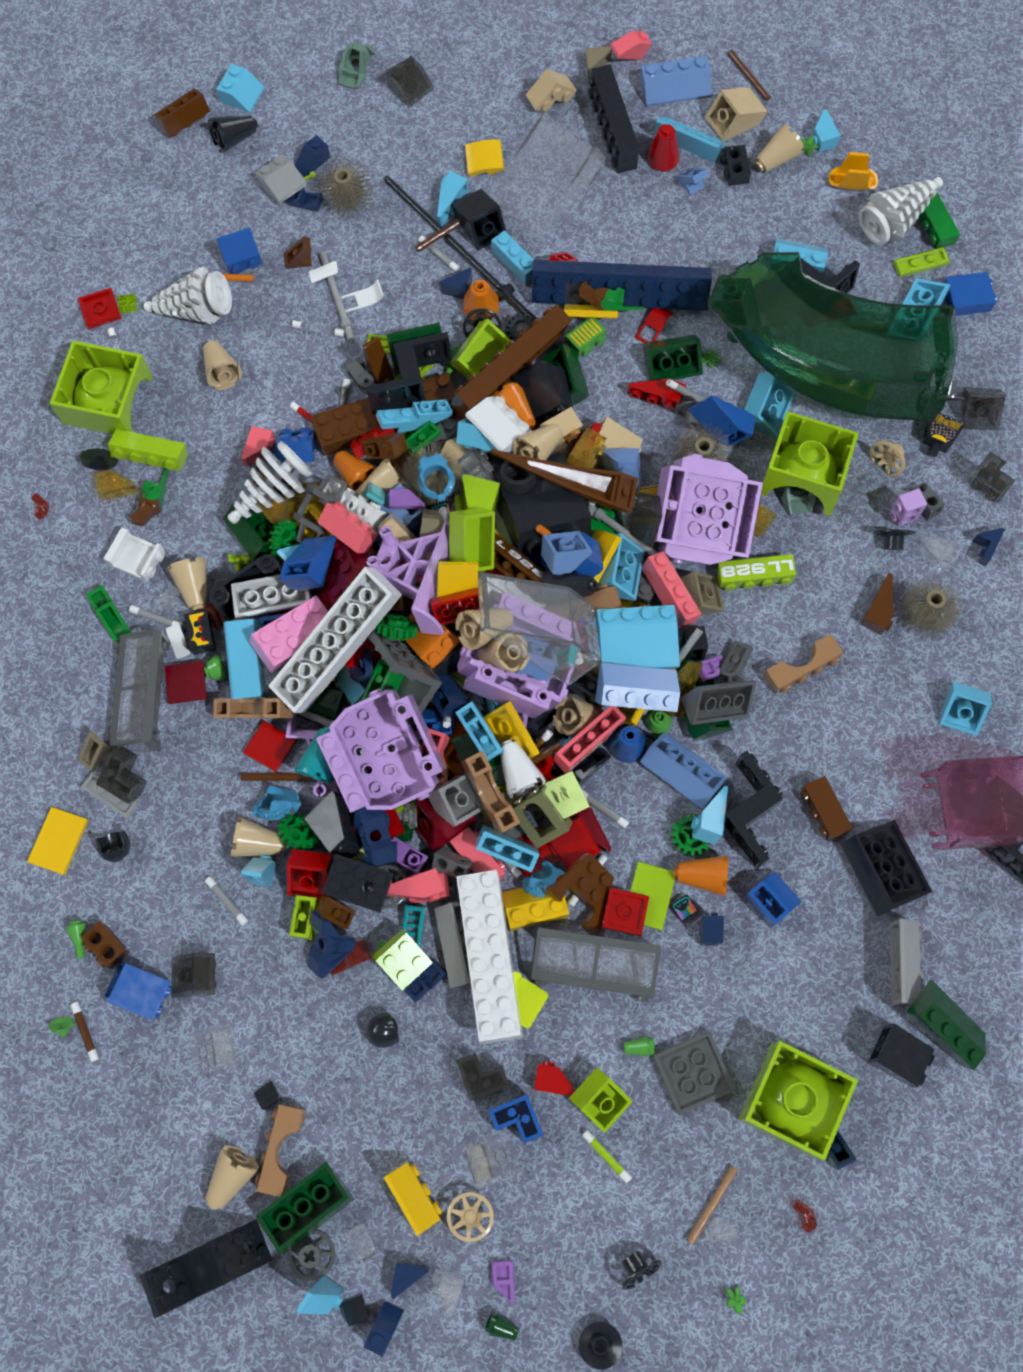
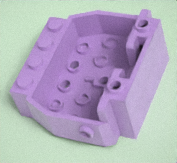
M692 453L689 456L675 460L673 465L662 467L648 538L649 542L659 543L657 551L659 553L664 551L668 558H672L671 562L682 564L683 561L711 565L730 560L733 556L749 558L763 482L747 480L748 476L732 464L702 458L703 455ZM727 502L731 504L729 510L725 507ZM697 507H701L702 512L700 514L696 512ZM666 509H669V514L665 516ZM724 521L727 522L726 528L722 527Z
M503 593L490 609L507 610L512 615V626L505 632L519 631L554 642L555 647H566L573 643V639H570L575 624ZM463 645L460 650V659L457 664L458 673L467 676L463 689L501 705L511 701L517 712L534 719L545 711L552 709L560 704L568 694V689L566 688L575 664L562 669H554L548 681L536 680L532 676L504 671L490 664H485L481 660H477V649L469 650Z
M379 688L370 692L369 698L344 709L329 727L330 732L316 738L350 813L366 806L367 810H392L416 798L421 801L429 797V792L438 784L439 780L436 774L442 772L446 766L412 694L400 699L397 690L387 689L381 692ZM400 706H404L406 708L405 713H403ZM413 717L418 728L417 731H414L407 722V718ZM422 739L429 751V754L424 757L420 745V740ZM393 744L395 751H389L388 746ZM357 748L363 749L362 755L357 754ZM427 762L432 764L431 770L429 769ZM366 766L372 768L371 773L365 771Z

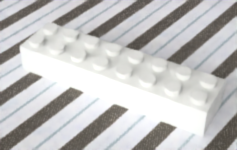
M364 567L268 687L294 713L306 712L402 594L375 568Z
M497 870L456 876L479 1042L481 1044L523 1038L499 873Z

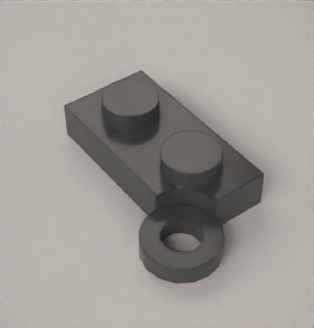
M734 641L720 669L719 675L728 678L729 683L734 682L733 678L735 677L740 678L738 682L744 681L741 673L753 651V647Z

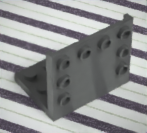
M374 629L367 639L375 645L374 649L382 655V660L388 663L390 671L397 675L400 673L404 675L397 691L400 699L412 694L422 714L442 684L441 680L406 641L389 640L386 636L383 637L382 634H378ZM400 706L403 713H405L406 708L404 706ZM413 717L406 719L412 727L415 723Z

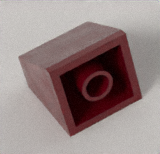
M428 797L421 801L418 798L415 799L413 828L432 852L439 850L463 830L475 823L476 814L453 827L434 811Z

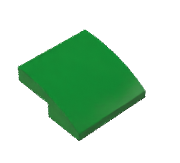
M429 420L420 429L404 432L408 447L407 452L409 451L410 454L413 453L414 455L422 450L421 447L424 448L427 446V442L428 444L442 433V430Z

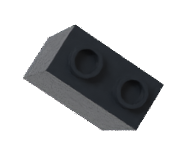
M564 452L550 454L546 460L569 465ZM502 465L492 466V481L500 483V468ZM519 471L507 475L512 480H524L529 477L527 474ZM536 475L534 487L523 494L510 493L503 489L500 484L497 506L513 547L524 556H542L543 536L536 531V527L540 524L552 534L580 531V533L584 532L590 536L592 515L584 497Z

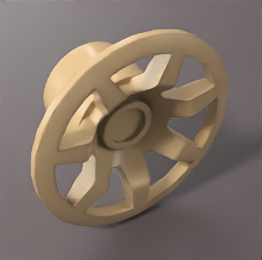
M878 441L870 448V460L874 463V457L881 458L876 466L879 467L886 464V474L896 477L903 472L905 458L904 449L901 445L888 441ZM876 446H878L880 452L874 451ZM898 461H901V468L897 464ZM891 466L897 471L896 473H890Z
M463 1193L457 1196L448 1208L447 1223L449 1229L454 1236L462 1241L475 1242L484 1238L493 1225L494 1213L492 1206L484 1196L478 1193ZM473 1196L479 1199L475 1205H469L466 1197ZM462 1199L464 1205L462 1211L453 1209L456 1202ZM481 1201L487 1205L489 1213H481L479 1209ZM451 1212L460 1216V1221L454 1226L451 1223ZM490 1216L489 1225L485 1230L480 1224L481 1218ZM464 1225L466 1227V1237L459 1235L455 1229ZM477 1227L482 1232L481 1235L470 1238L472 1228Z

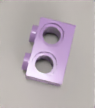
M918 488L898 496L890 510V517L893 522H896L897 526L917 520L924 511L927 502L920 489Z

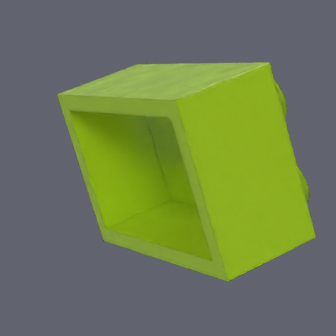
M485 319L477 324L449 363L468 380L473 374L478 375L485 363L488 362L490 364L493 361V357L499 351L503 352L511 340L489 319Z
M480 507L450 512L449 562H478V572L494 569L495 511Z

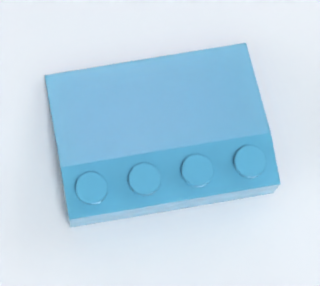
M674 605L597 610L595 627L600 662L662 669L680 667L678 627Z

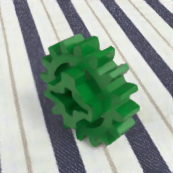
M289 520L279 521V526L274 525L275 531L270 532L272 538L268 541L272 544L269 546V549H273L271 554L275 555L276 559L283 560L277 553L279 549L300 544L296 540L300 526H297L296 522Z
M389 614L375 627V631L378 634H382L383 637L386 636L389 640L405 641L408 638L414 639V637H417L418 624L415 621H411V619H407L406 616Z
M294 813V816L287 814V817L282 818L281 823H279L277 837L281 838V844H287L286 849L293 847L295 850L300 849L304 851L306 848L308 851H311L312 847L317 846L319 838L305 821V813H302L301 816L298 813Z
M690 813L689 818L682 815V821L676 819L675 823L677 826L672 825L671 830L675 831L670 834L671 838H675L671 844H677L676 851L683 850V856L687 852L690 853V857H693L695 852L698 856H701V850L707 852L708 847L706 845H711L696 838H689V834L691 831L693 832L691 826L685 827L683 825L692 823L694 819L693 813ZM679 836L683 838L684 844L680 841ZM696 843L701 844V845L698 846V847L691 848V846H692L693 844H696Z

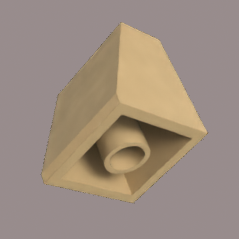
M749 87L723 89L718 94L705 118L722 141H726L759 125L768 111Z
M608 417L598 422L602 427L588 454L597 459L596 465L603 467L602 449L639 448L640 453L642 438Z

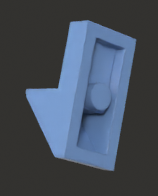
M688 168L675 177L692 195L704 187L703 178L708 176L707 169Z

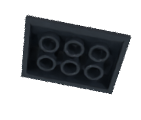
M895 820L856 834L840 843L877 917L932 892Z

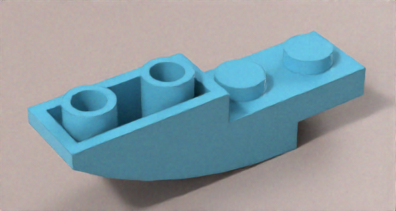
M447 399L413 402L411 408L378 410L376 417L382 429L396 428L397 433L420 429L429 420L434 424L451 416L453 411Z

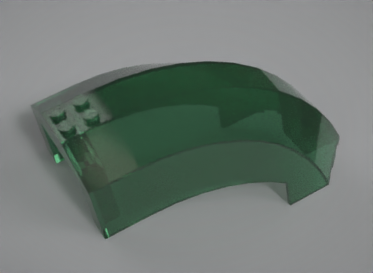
M764 252L757 256V260L751 263L747 261L736 267L735 272L718 277L708 299V305L754 360L779 381L800 394L839 410L885 419L934 421L944 408L952 382L958 348L955 306L893 304L869 300L836 290L803 273L799 252Z

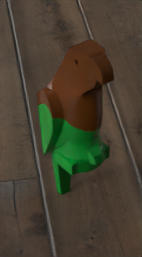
M588 281L583 282L580 286L579 296L599 310H644V307L623 305L624 289H621V287H617L616 290L609 288L593 289L587 284Z
M165 468L161 483L144 482V486L141 487V491L144 494L140 498L139 509L129 516L130 521L134 525L143 527L154 515L161 513L166 492L168 469Z

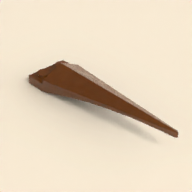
M495 449L489 451L499 458L605 508L615 509L628 515L632 512L638 478L623 472L550 462Z

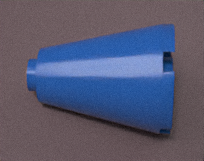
M623 725L609 738L610 753L621 762H637L644 756L647 750V738L638 727Z

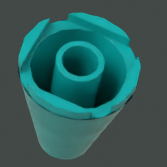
M325 726L324 729H319L295 766L294 771L330 784L334 776L316 740L317 737L330 732L329 727Z

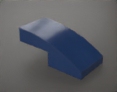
M302 188L286 199L284 203L310 211H319L324 197L322 198V193L306 192Z
M432 959L433 963L404 989L415 1003L447 975L445 969L436 959Z

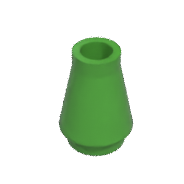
M646 1036L624 1043L626 1055L631 1054L645 1057L655 1055L654 1038Z

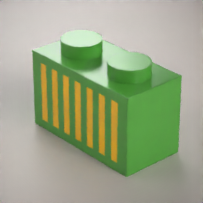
M590 317L565 335V342L576 350L578 358L583 355L587 356L595 346H600L606 340V329L596 318Z

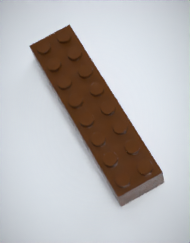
M558 304L553 308L549 307L542 314L543 317L541 319L536 318L528 330L524 329L518 335L519 338L516 341H510L503 352L499 351L493 357V361L490 364L488 362L485 363L478 375L473 374L467 380L468 383L465 386L461 385L455 390V395L451 398L450 407L461 420L467 418L465 414L486 397H492L496 391L502 390V386L511 382L514 376L522 372L564 334L572 319Z
M449 372L422 380L425 401L447 399L449 405L451 404V398L455 395V388ZM368 398L311 415L324 456L351 448L350 443L352 440L358 439L362 434L369 433L372 428L380 426L376 414L372 415Z

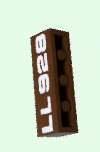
M495 533L494 567L530 596L541 591V587L544 586V581H541L544 571Z

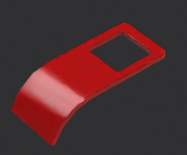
M653 308L635 338L643 343H650L639 336L645 325L657 330L656 335L651 341L655 342L674 312L668 309Z

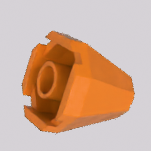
M476 280L465 294L464 314L466 316L471 311L480 308L489 309L496 314L499 313V297L486 281ZM476 314L472 315L470 319L473 320Z

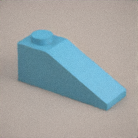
M451 170L441 181L437 213L438 224L441 226L444 225L453 212L451 203L463 198L469 190L468 179Z
M473 702L468 703L455 712L478 750L484 752L488 761L503 752L491 728Z
M724 786L700 815L693 819L691 824L693 838L715 845L723 836L728 794L727 786Z
M269 856L253 857L242 869L241 875L252 884L272 887L276 863Z
M323 1275L308 1291L296 1312L299 1314L328 1315L333 1308L337 1310L344 1300L341 1295L345 1289Z

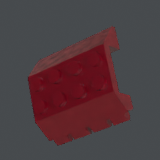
M336 537L324 587L313 588L315 595H317L328 612L363 568L369 567L366 563L367 559L371 556H377L373 546L369 553H356Z

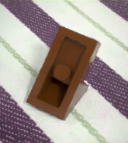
M302 237L284 253L286 269L312 266L310 238Z
M324 895L321 896L316 907L319 915L324 920H329L330 923L347 930L356 912Z

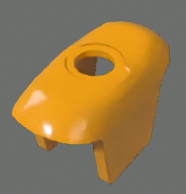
M849 152L842 165L832 169L828 177L830 184L840 189L871 190L875 189L878 185L877 174L869 169L868 153Z

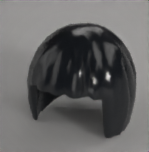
M124 830L95 839L98 853L104 860L115 863L123 860L130 850V839Z
M380 1013L369 1021L365 1035L373 1046L386 1048L399 1042L398 1025L390 1013Z

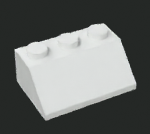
M499 396L486 397L465 414L499 451H513V441L517 437L531 432L529 425L517 416V413L505 404L504 399Z

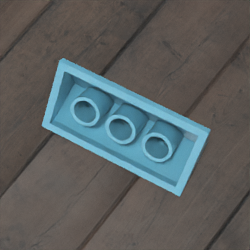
M668 117L657 118L655 134L661 125H672L676 132L678 148L713 163L717 161L726 145V142Z
M916 278L887 335L906 350L921 343L950 288V284Z
M245 619L223 622L231 699L266 697L263 662L258 661L259 656L249 643L251 634L259 630L258 620Z

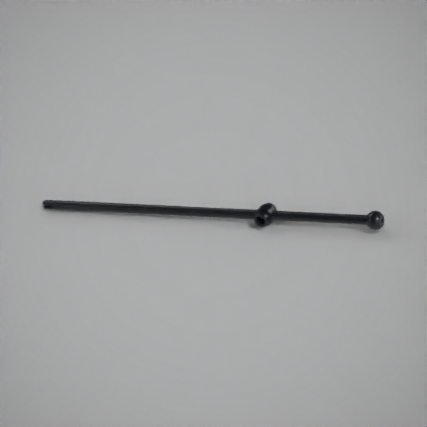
M385 176V182L437 232L443 229L390 176ZM449 233L443 237L498 290L496 294L500 302L508 300L523 315L527 314L528 318L531 316L533 318L532 321L536 319L512 295L515 292L512 284L502 285ZM559 339L553 343L556 348L562 344L570 347L567 342L560 341Z

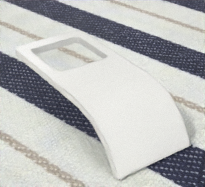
M376 280L372 286L340 297L343 299L354 295L358 306L345 310L347 313L378 303L384 294L379 280Z

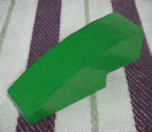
M101 585L86 594V597L115 643L120 640L121 635L132 633L104 586Z

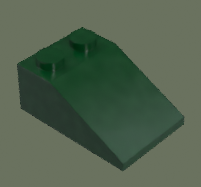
M468 732L451 739L461 762L480 752ZM499 754L488 761L497 787L505 784Z

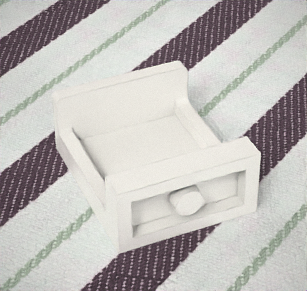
M121 527L103 559L109 566L148 582L149 578L154 576L158 562L163 560L165 550L161 544H152L131 535L127 529Z

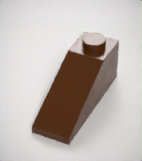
M379 337L363 344L367 371L373 376L375 384L394 380L393 371Z
M888 573L861 623L862 626L879 635H882L885 630L889 631L893 624L891 620L894 614L893 577L891 573Z

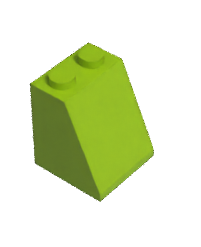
M463 474L461 485L463 509L481 507L495 511L498 503L500 483Z

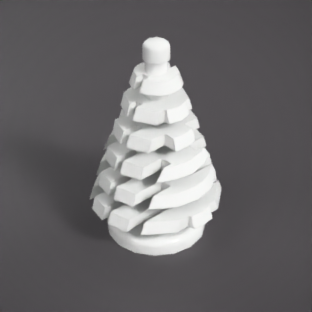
M936 177L932 181L927 179L903 185V188L895 187L873 193L867 199L871 202L867 203V206L863 207L859 212V221L866 236L877 245H884L888 241L891 243L899 242L911 229L910 226L915 224L919 214L930 204V200L936 195L937 191L935 189L943 185V180L940 177Z
M201 267L179 279V283H174L165 290H162L160 294L152 297V301L145 302L143 306L146 312L154 311L160 315L211 324L219 319L212 312L219 315H226L230 312L232 296L229 284L221 272L213 271L208 273L207 268Z
M283 441L277 444L279 451L286 458L283 463L267 448H262L261 454L275 471L262 459L257 458L255 463L267 479L256 469L252 468L250 474L259 487L251 480H246L244 485L251 494L249 495L243 489L241 490L239 496L243 502L241 503L236 499L234 503L236 509L227 516L231 523H237L242 516L245 518L251 517L250 509L256 513L261 512L262 508L257 503L258 501L266 508L272 507L273 504L266 496L267 493L276 502H283V497L274 486L286 497H294L295 494L282 478L297 492L303 493L306 491L291 471L296 468L305 477H310L313 473Z

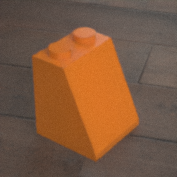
M412 612L407 617V619H411V621L416 622V619ZM450 624L441 625L444 630L443 635L421 633L418 626L417 637H414V639L408 638L405 641L423 661L434 669L460 642L459 637Z

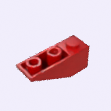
M668 379L629 383L627 394L632 398H641L647 400L650 404L662 405L668 410H675V407L681 403L684 396L666 385ZM675 381L686 388V384Z

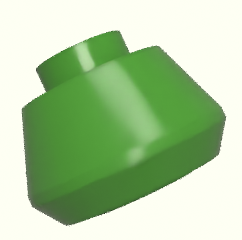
M215 655L206 662L207 666L204 667L208 678L211 677L212 680H225L227 678V671L220 656Z
M651 710L646 716V725L653 733L662 734L670 729L672 717L668 711Z

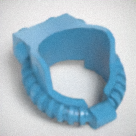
M437 453L432 457H422L419 460L420 465L418 466L420 472L418 484L421 492L430 499H437L438 502L445 501L446 496L448 497L452 493L451 491H453L455 486L453 471L447 466V460L442 458V454ZM433 471L443 472L448 477L449 481L447 487L443 490L444 493L436 495V492L426 487V477Z
M269 786L267 787L266 796L261 798L252 808L253 816L266 820H279L285 817L284 814H290V809L294 808V813H297L299 808H301L299 794H296L295 790ZM270 806V810H264L262 808Z
M544 861L542 863V870L532 874L530 877H526L522 881L523 890L535 897H545V894H547L544 891L546 887L553 885L556 882V878L564 875L566 872L555 868L550 862Z

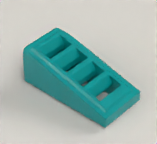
M368 482L362 495L379 505H383L385 502V491L372 482Z
M406 904L402 929L409 936L417 937V941H413L421 948L426 906ZM409 911L420 912V916L409 915ZM408 919L420 920L419 924L408 923ZM407 927L417 928L418 932L407 931Z

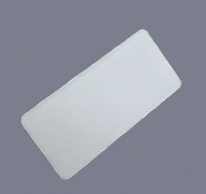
M334 261L309 271L311 283L337 274V262Z
M179 623L166 628L165 630L176 658L180 659L189 655L190 650L186 647L185 638Z

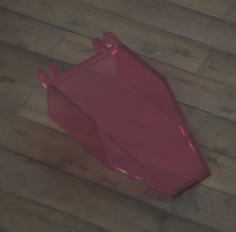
M1023 756L945 761L938 769L925 771L920 774L921 778L937 776L938 782L922 785L923 790L938 788L945 830L932 831L929 834L930 837L946 836L947 842L931 844L932 849L948 850L1009 846L1023 842Z

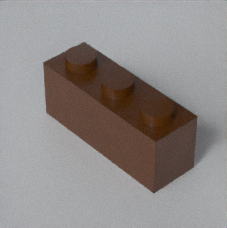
M193 88L155 113L154 117L161 132L171 138L178 135L183 129L190 127L198 119L204 118L210 112L203 93Z
M826 776L805 784L801 788V797L805 803L808 802L811 808L810 815L814 821L817 820L820 825L819 832L828 842L849 833L853 829Z

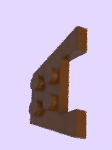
M584 853L569 867V870L564 875L556 878V882L546 887L544 891L556 902H561L570 888L591 909L581 927L589 935L599 936L609 889L612 887L614 877L591 853Z

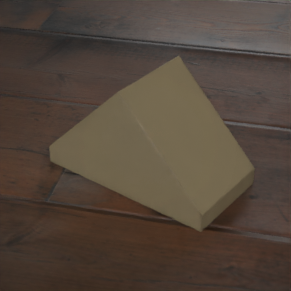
M611 47L586 48L587 79L591 76L592 68L605 66L611 60Z
M91 731L86 738L78 760L90 771H93L112 749Z

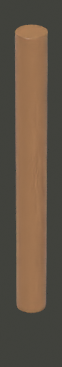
M730 1166L688 1236L686 1241L692 1245L695 1244L738 1170L733 1166Z

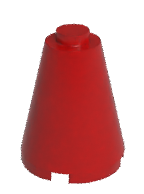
M663 124L658 128L647 150L646 161L652 169L668 172L678 165L680 153L674 127L669 124Z

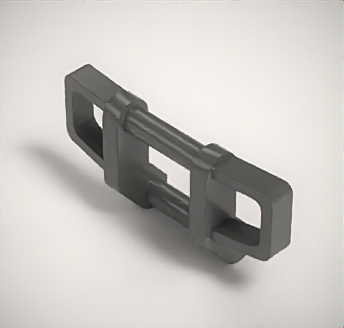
M328 474L319 487L308 483L305 496L297 512L293 514V518L301 523L296 538L297 542L302 543L304 541L303 534L306 526L318 532L316 538L322 537L326 532V529L320 524L318 525L304 516L313 494L329 503L340 502L347 487V482ZM330 479L341 485L336 497L323 491Z

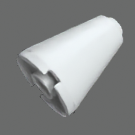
M508 740L501 744L503 752L500 753V759L509 798H513L515 793H517V796L528 793L532 788L538 786L537 783L540 781L542 784L546 782L544 776L516 741Z

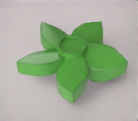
M811 136L808 140L800 138L804 145V148L801 150L806 151L809 158L812 150L819 148L818 145L812 144L814 136Z
M715 349L711 350L710 353L702 351L704 357L702 364L708 363L710 368L714 367V363L722 360L720 356L716 355Z
M736 1287L734 1291L725 1289L727 1296L730 1298L726 1302V1307H733V1310L738 1315L741 1314L742 1305L747 1300L745 1297L740 1296V1287Z

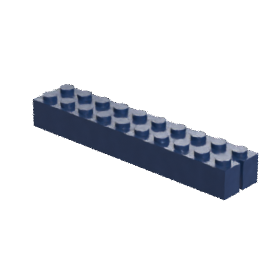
M533 260L532 302L592 305L579 296L581 284L588 281L587 284L593 289L609 288L616 290L617 287L624 289L623 305L644 308L708 311L712 271L711 268Z

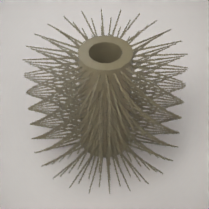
M343 159L342 168L340 167L336 172H333L331 169L329 170L333 173H329V176L331 175L334 178L329 177L328 179H331V181H322L329 184L322 185L320 188H330L325 189V191L322 190L320 193L330 191L331 193L323 195L322 198L333 197L324 200V202L334 200L331 204H335V202L337 204L333 208L337 206L339 208L343 206L344 208L346 206V208L348 207V215H350V207H353L354 212H357L355 208L360 209L358 207L360 205L359 202H362L358 198L366 200L367 198H363L362 195L365 197L371 194H363V192L373 188L368 190L362 189L372 184L361 185L364 181L368 182L370 179L360 180L364 176H358L360 173L368 170L355 173L365 165L358 167L356 170H353L355 166L352 165L353 168L349 170V168H344Z
M696 429L694 430L696 435L692 434V431L688 434L689 436L682 434L684 437L682 441H680L681 438L678 439V447L674 448L676 452L673 453L678 454L675 456L676 458H673L676 460L682 458L681 456L686 457L693 453L703 455L702 458L707 459L715 457L717 461L722 460V462L723 460H725L724 462L728 461V459H725L726 455H731L728 454L729 452H726V454L722 453L723 448L727 449L721 446L722 441L720 440L723 438H718L715 441L712 439L713 435H709L707 438L709 430L707 435L703 433L704 436L702 437L700 429L698 434Z
M428 446L429 457H432V456L434 455V451H433V453H432V448H431V453H430L429 446ZM433 446V450L435 451V454H437L438 451ZM421 447V448H422V451H423L424 454H420V455H421V456H420L421 458H422L423 456H424V457L426 456V454H425V452H424V450H423V447ZM449 451L446 454L441 453L442 455H444L442 456V458L448 460L447 466L450 467V469L454 473V477L457 478V480L455 479V486L457 484L461 486V483L458 479L461 477L457 475V472L460 471L456 470L459 468H454V465L452 464V460L454 458L446 457L447 454L450 453ZM413 459V464L409 466V468L411 466L413 468L403 470H414L410 473H404L408 474L405 475L407 476V484L408 480H410L412 484L410 486L417 491V495L419 492L421 493L418 484L420 472L416 470L420 465V461ZM433 471L426 477L425 485L429 490L436 492L437 495V491L438 494L439 492L440 494L444 493L443 490L447 487L449 480L445 473Z
M935 574L934 588L932 586L933 577L932 583L930 579L928 584H921L920 587L924 590L918 589L915 585L911 586L912 589H910L907 595H904L907 597L908 605L901 603L906 608H901L905 610L899 611L907 612L908 614H898L909 617L913 625L915 622H917V626L920 624V631L925 634V638L926 632L924 633L923 629L927 631V638L928 628L929 636L930 631L931 635L935 630H942L944 632L942 627L945 629L947 627L948 629V624L951 626L950 623L954 618L958 620L959 617H956V615H958L957 613L961 609H957V607H963L960 606L963 603L955 604L954 601H951L955 599L949 598L952 596L947 595L949 590L947 592L945 589L943 591L942 589L940 590L941 583L936 579L935 584Z

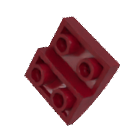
M204 660L165 666L168 705L208 699Z

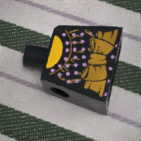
M933 410L927 420L922 441L923 444L929 446L927 454L936 457L939 451L947 453L961 433L965 423Z

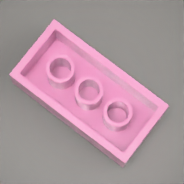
M316 595L251 634L249 643L270 673L287 664L328 611Z

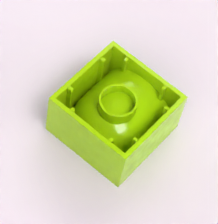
M72 340L49 404L65 425L113 434L116 429L133 432L131 426L133 397L142 380L151 382L152 374L142 354Z
M787 411L763 480L761 495L767 496L768 492L781 486L802 488L817 496L824 506L823 514L831 516L842 492L859 433Z
M776 1041L771 1043L738 1120L813 1159L825 1161L858 1080L782 1041Z

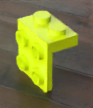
M514 971L521 1026L528 1029L546 1002L548 993L523 978L517 971Z

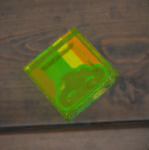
M136 294L118 296L120 314L138 311Z

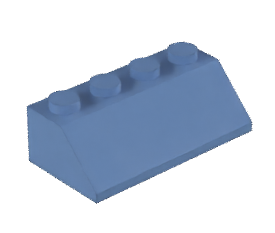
M707 56L641 66L640 83L646 107L712 96L711 71Z
M600 662L595 702L607 706L678 712L680 689L676 670Z
M664 732L649 747L640 761L648 770L657 774L662 781L669 783L678 793L686 796L694 805L702 809L705 808L727 780L725 775L667 732Z

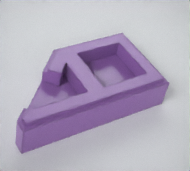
M390 489V509H425V504L409 489Z
M722 655L706 659L694 665L702 682L719 676V663L722 660Z
M513 1260L492 1261L493 1286L512 1304H515Z

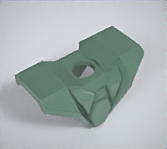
M354 41L345 48L338 68V85L359 89L367 76L366 67L371 56L375 54L373 45H361ZM355 60L359 61V66L357 67L351 65Z
M783 486L784 494L781 500L788 515L806 513L813 510L816 499L813 493L802 488L794 490L790 486Z

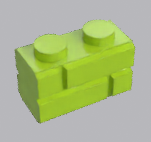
M296 895V906L293 910L289 932L290 937L314 940V930L311 927V913L316 910L320 900L314 897Z

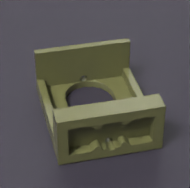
M546 785L536 786L527 795H520L512 801V808L520 821V827L536 848L568 832L572 825V820L569 817L564 819L545 794ZM530 803L537 804L552 822V825L537 832L525 816L524 806Z

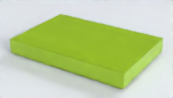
M638 862L630 892L649 896L644 926L662 931L675 882L674 871Z

